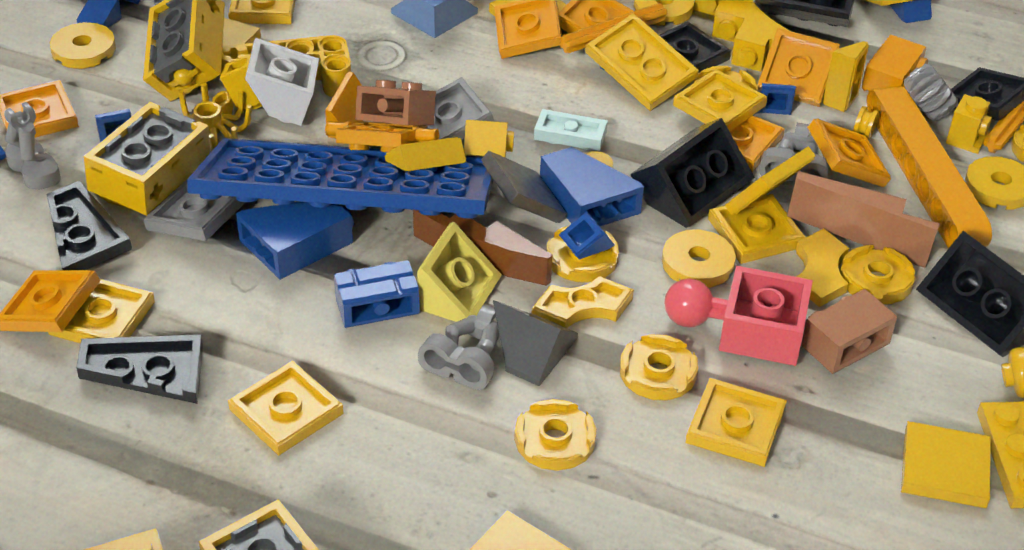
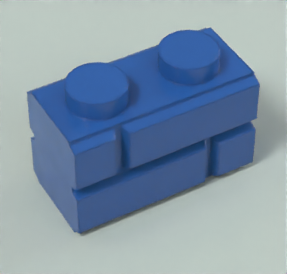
M409 260L386 262L382 265L362 269H348L345 272L334 274L335 297L344 328L420 313L419 287Z

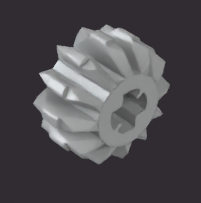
M924 64L920 68L917 67L904 79L905 89L930 120L938 121L942 117L945 118L952 112L951 110L958 106V99L932 65Z

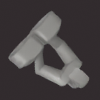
M27 102L21 103L23 112L18 111L15 113L11 108L6 109L4 116L9 124L5 141L10 144L6 147L5 154L9 167L14 171L22 172L24 184L30 189L40 190L56 185L61 179L58 164L50 154L44 153L42 145L35 140L36 131L33 123L36 119V113Z
M797 122L795 133H786L778 147L768 148L763 152L759 166L761 177L794 156V150L801 151L809 146L816 156L814 157L815 160L802 168L800 172L827 178L829 164L824 157L818 155V145L814 138L808 135L809 130L807 127L809 124ZM797 173L790 177L788 180L795 181Z
M484 304L477 316L469 315L465 319L446 326L445 335L432 334L418 351V361L421 367L444 378H449L453 374V378L457 383L475 390H483L493 377L494 362L489 354L500 336L497 322L493 321L496 317L494 307ZM469 334L480 339L476 347L463 348L458 346L459 336Z

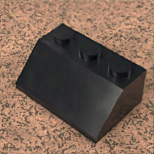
M755 0V4L761 11L771 15H784L803 21L811 20L827 23L830 26L848 27L854 0Z
M722 118L696 127L630 174L633 179L639 181L644 186L643 198L647 205L685 228L692 226L709 213V209L717 207L755 178Z
M962 231L916 290L998 355L1005 357L1012 349L1024 345V275L965 231Z

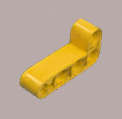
M328 35L267 41L319 58L316 80H321L324 93L330 97L334 96L345 75L351 72V59L347 42L341 36ZM253 43L235 44L222 48L221 73L226 63L251 54Z

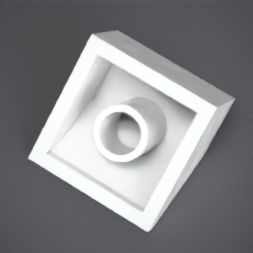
M255 38L245 79L269 116L277 118L284 123H293L301 126L313 95L319 58Z

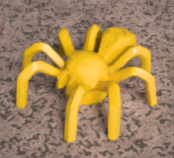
M202 83V102L194 107V113L190 115L184 90H179L178 95L183 115L194 119L195 123L199 121L208 125L210 151L218 145V132L221 131L226 138L238 139L237 132L244 131L251 124V104L246 106L244 123L241 126L232 123L237 121L243 113V91L238 92V108L235 114L232 115L234 102L227 90L220 91L213 97L212 101H209L208 84ZM224 125L231 128V134L228 132Z

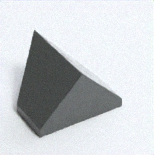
M493 300L505 361V371L540 386L577 340L578 333L545 318Z

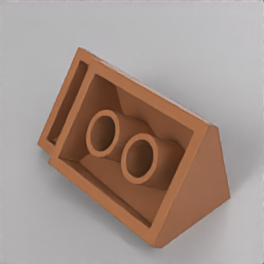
M800 171L797 172L787 214L790 218L819 229L824 228L830 233L859 244L874 245V249L892 248L906 256L911 263L926 268L940 224L903 214L907 199Z

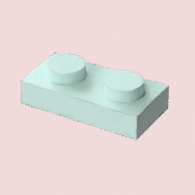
M542 109L534 128V140L578 147L584 150L600 151L607 132L608 120Z

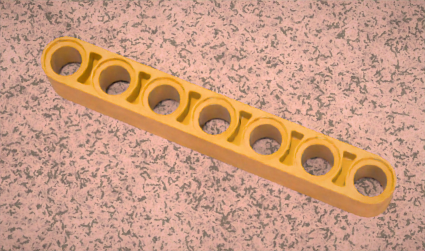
M905 87L871 89L867 94V110L869 112L879 111L876 127L933 222L940 223L938 232L947 247L949 248L962 231H965L983 246L987 247L990 245L992 228L988 217Z

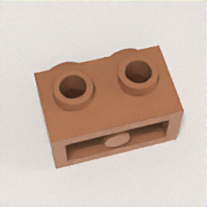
M376 80V86H357L355 120L400 125H434L436 91L422 90V83L402 82V88L396 87V81Z
M863 289L852 296L843 297L836 304L822 311L812 313L805 322L801 346L834 374L890 344L897 316L866 289Z

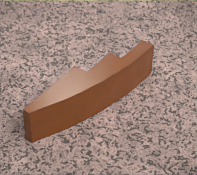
M413 210L414 236L434 247L447 226L454 221L502 275L545 286L551 283L553 255L500 222L495 221L486 228L472 218H461L456 214L448 218L442 213L428 216L419 213V210Z

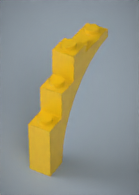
M734 0L694 1L695 11L715 15L712 37L734 42L731 64L761 72L777 28L788 30L770 19L754 2Z

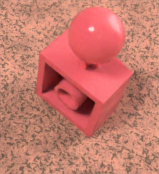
M736 265L728 300L713 297L710 289L703 282L687 278L675 282L668 289L664 301L665 310L669 318L682 327L699 326L708 318L724 320L719 351L796 366L813 280Z

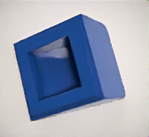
M88 0L76 19L77 23H98L109 28L122 18L119 0Z
M913 0L890 4V7L905 23L930 20L932 18L931 0Z
M762 83L760 93L767 96V103L758 113L791 115L796 86Z
M130 109L95 115L100 142L131 118Z
M588 212L584 213L559 234L578 259L608 250L614 246V243Z

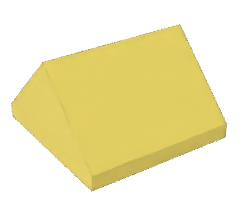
M454 221L447 226L417 270V284L419 287L420 311L457 322L467 318L469 315L477 316L502 274Z

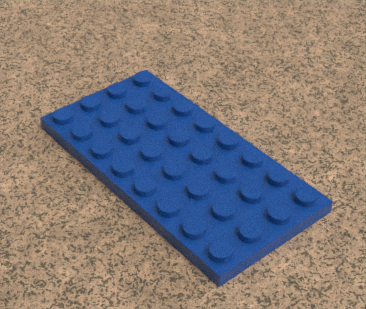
M223 138L187 179L188 193L200 194V197L203 199H218L222 196L236 197V200L241 202H254L259 198L272 199L273 203L279 205H289L295 201L309 202L310 206L319 208L328 207L331 204L346 205V208L351 210L382 207L383 211L389 213H400L405 209L419 210V213L428 216L439 215L441 212L456 213L461 218H475L478 215L485 214L493 178L483 165L481 160L483 157L465 155L466 162L461 164L405 171L385 161L384 156L387 152H381V149L350 150L349 147Z

